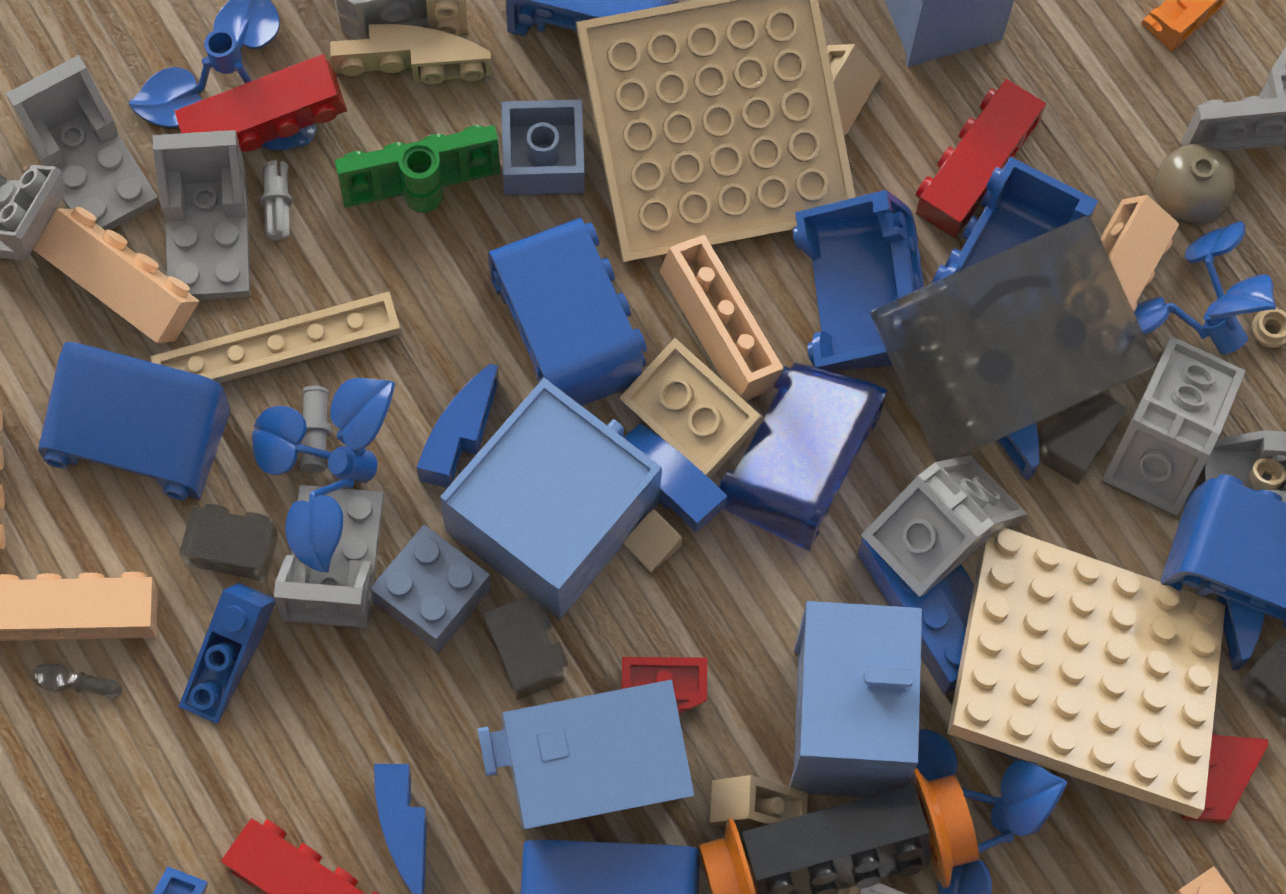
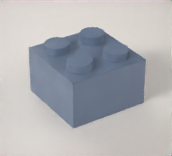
M582 100L501 102L504 195L584 193Z
M423 525L371 586L370 591L374 604L439 653L490 592L492 587L488 572L426 525Z

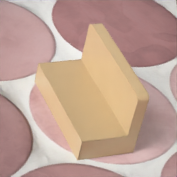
M855 44L828 45L827 50L843 134L846 135L881 75Z

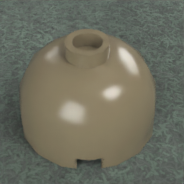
M1189 144L1178 147L1163 160L1155 175L1153 194L1157 204L1174 220L1178 221L1180 219L1185 222H1191L1190 226H1202L1213 223L1225 213L1235 193L1236 175L1230 161L1219 150L1208 145Z

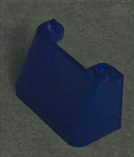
M795 362L791 368L783 366L784 369L774 384V388L778 389V392L764 416L765 420L757 429L735 471L727 470L719 488L727 495L725 510L810 552L819 535L817 529L820 528L824 518L827 517L831 504L862 444L867 440L870 431L874 430L883 412L888 390L872 382Z

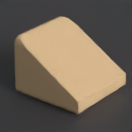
M653 509L625 539L623 546L650 573H653L681 547L682 537Z

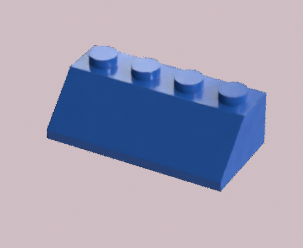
M862 538L857 554L888 605L922 608L921 659L943 695L951 692L956 688L974 588L972 580L961 564L928 593L919 597L873 547Z

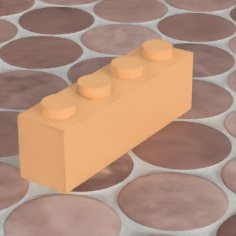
M1148 195L1122 199L1050 329L1056 333V326L1061 318L1068 315L1077 316L1086 326L1087 339L1084 345L1074 350L1082 357L1108 354L1116 346V338L1126 320L1135 312L1137 308L1136 302L1144 287L1152 281L1155 275L1154 269L1159 260L1171 247L1172 237L1179 223Z
M81 207L56 209L33 250L154 342L176 341L200 302L188 293L190 290L189 286L175 277L164 275L157 269L159 267L158 263L149 256L142 253L136 254L126 246L128 242L123 236L112 230H104L96 224L97 218L91 212Z
M705 234L670 247L660 269V274L722 380L744 401L772 391L784 368Z
M126 572L121 574V578H104V575L99 573H82L79 575V579H62L60 575L46 573L36 576V579L19 580V577L15 575H0V641L157 638L158 588L153 578L147 577L144 573Z

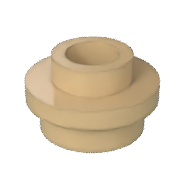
M1278 308L1258 312L1251 324V331L1255 340L1268 348H1277L1286 344V312ZM1265 325H1273L1277 329V334L1269 333L1265 329Z

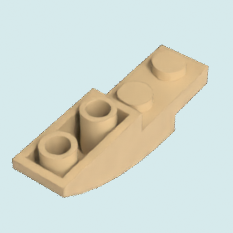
M369 24L370 39L330 42L331 60L335 74L342 73L346 76H357L368 71L397 73L403 69L412 68L413 81L425 84H438L444 80L451 79L478 81L483 77L492 76L491 53L489 50L457 35L436 29L413 25Z

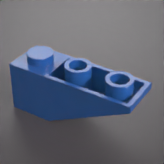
M237 583L222 591L178 707L216 724L219 723L263 637L275 606L273 597L241 583Z

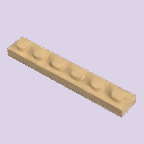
M385 292L150 357L152 363L198 374L218 383H223L401 334L390 292Z

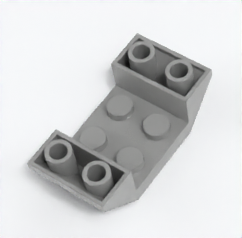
M31 165L30 169L21 176L19 181L7 180L0 174V258L26 261L66 193L62 171L57 167Z

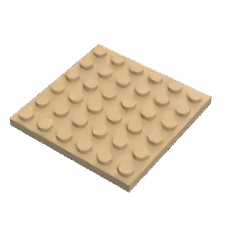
M692 0L576 22L622 262L667 254L670 247L704 234L710 245L792 230L797 226L795 212L856 197L818 0Z
M1007 528L994 532L981 545L947 734L1198 819L1205 807L1226 604L1183 589L1177 591L1169 585H1162L1160 581Z

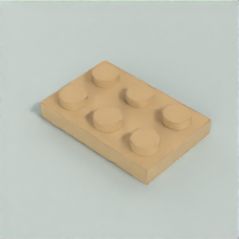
M676 338L666 346L620 396V399L667 443L690 460L709 479L765 420Z

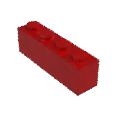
M321 54L185 106L174 112L181 133L236 130L241 152H249L260 148L263 143L278 137L293 136L300 129L312 124L330 122L337 115L347 112V108L335 71L325 55Z
M1005 79L998 90L991 88L980 104V109L983 110L976 120L970 117L961 129L958 137L962 140L957 147L953 149L949 146L941 156L937 167L940 168L933 179L927 176L919 186L915 194L919 198L915 214L956 239L980 206L987 191L986 185L996 167L1004 169L1010 156L1015 157L1040 122L1046 103L1008 79Z
M251 818L220 861L227 871L261 894H365L356 888L359 881L340 867H337L332 872L320 864L323 857L304 843H301L296 848L284 840L287 833L268 819L263 824H260Z

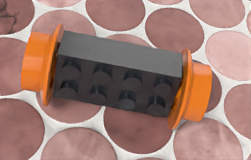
M915 768L910 778V786L743 831L745 853L733 817L727 819L724 838L698 845L710 894H838L839 890L855 885L857 888L874 886L881 881V878L895 874L901 877L915 875L922 871L924 866L930 865V860L943 888L950 887L953 867L979 860L978 844L973 822L956 776L950 775L928 781L917 768Z

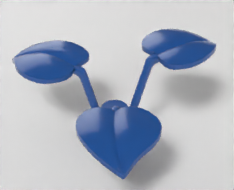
M229 0L217 14L213 24V31L205 39L204 47L208 57L202 59L203 68L199 83H196L194 75L186 69L179 67L163 69L151 76L139 93L129 102L131 109L139 117L151 124L166 128H178L179 125L174 111L202 100L198 93L203 92L206 88L210 68L213 67L217 72L224 74L236 71L244 83L251 82L252 80L241 63L242 54L240 50L243 45L249 49H259L274 40L280 29V18L273 3L270 0ZM316 123L300 129L293 136L278 137L262 144V147L269 150L283 151L308 145L315 137Z
M1237 221L1227 227L1212 230L1193 241L1185 251L1184 257L1188 263L1192 264L1205 260L1218 298L1208 307L1207 312L1203 316L1205 320L1203 326L1174 303L1166 304L1163 297L1152 298L1137 304L1135 312L1126 320L1118 334L1116 345L1154 331L1166 321L1169 313H1173L1195 329L1201 339L1210 336L1220 354H1229L1241 348L1248 341V336L1236 315L1276 309L1273 296L1274 284L1270 276L1266 274L1242 280L1233 285L1224 295L1214 266L1215 256L1232 251L1241 242L1246 231L1244 223Z
M353 378L345 381L337 389L331 404L330 414L333 424L340 428L337 432V439L346 446H341L333 452L300 444L306 433L307 424L302 414L291 407L274 406L268 408L258 416L252 432L253 453L258 466L264 472L271 475H282L289 472L296 463L299 451L328 459L329 470L336 478L341 479L312 491L309 495V501L300 500L293 503L286 518V539L292 552L302 563L314 570L329 572L331 558L339 544L344 520L341 506L334 498L326 494L344 487L352 488L354 482H369L376 474V456L373 452L366 450L365 447L370 445L375 439L384 422L395 387L393 381Z
M928 729L919 730L918 764L916 768L928 781L954 775L958 762L955 751L949 741L935 731ZM1018 760L1007 768L1002 778L1000 787L1002 797H994L961 787L964 797L994 805L991 811V822L1001 833L978 844L979 853L1003 842H1012L1014 834L1029 836L1037 833L1057 805L1067 785V781L1051 774L1037 763ZM980 859L953 867L950 887L943 888L938 880L939 894H991L992 879L989 870Z

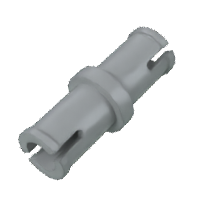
M307 386L303 388V418L306 421L307 429L301 444L326 451L327 437L331 435V424L327 422L329 389L322 386ZM301 452L300 469L302 471L318 473L326 470V459Z

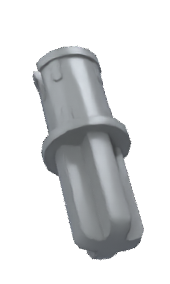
M276 160L268 161L262 166L264 194L260 198V204L264 207L265 235L272 241L288 238L289 206L292 204V196L288 194V165L281 161L279 163L280 170H277Z

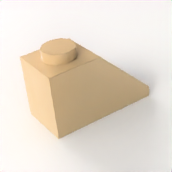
M753 775L712 780L709 823L726 828L727 819L733 817L738 832H743L807 814L808 793Z

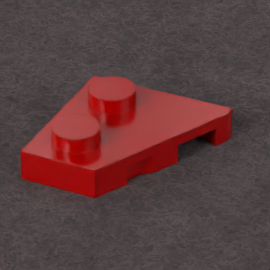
M622 657V689L672 680L679 715L707 702V658Z
M1212 735L1204 811L1198 819L1182 814V820L1225 824L1268 747V739Z

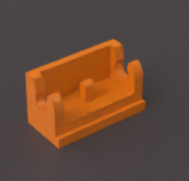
M1165 0L1158 8L1153 9L1150 15L1143 19L1141 25L1173 52L1223 7L1226 0Z

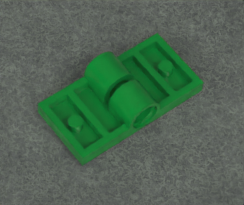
M473 125L459 133L450 135L432 134L425 137L422 141L408 144L395 142L386 145L381 150L367 153L353 151L344 155L343 158L335 159L344 208L403 195L407 206L416 212L426 213L435 210L443 200V186L500 174L499 145L495 125L487 127Z

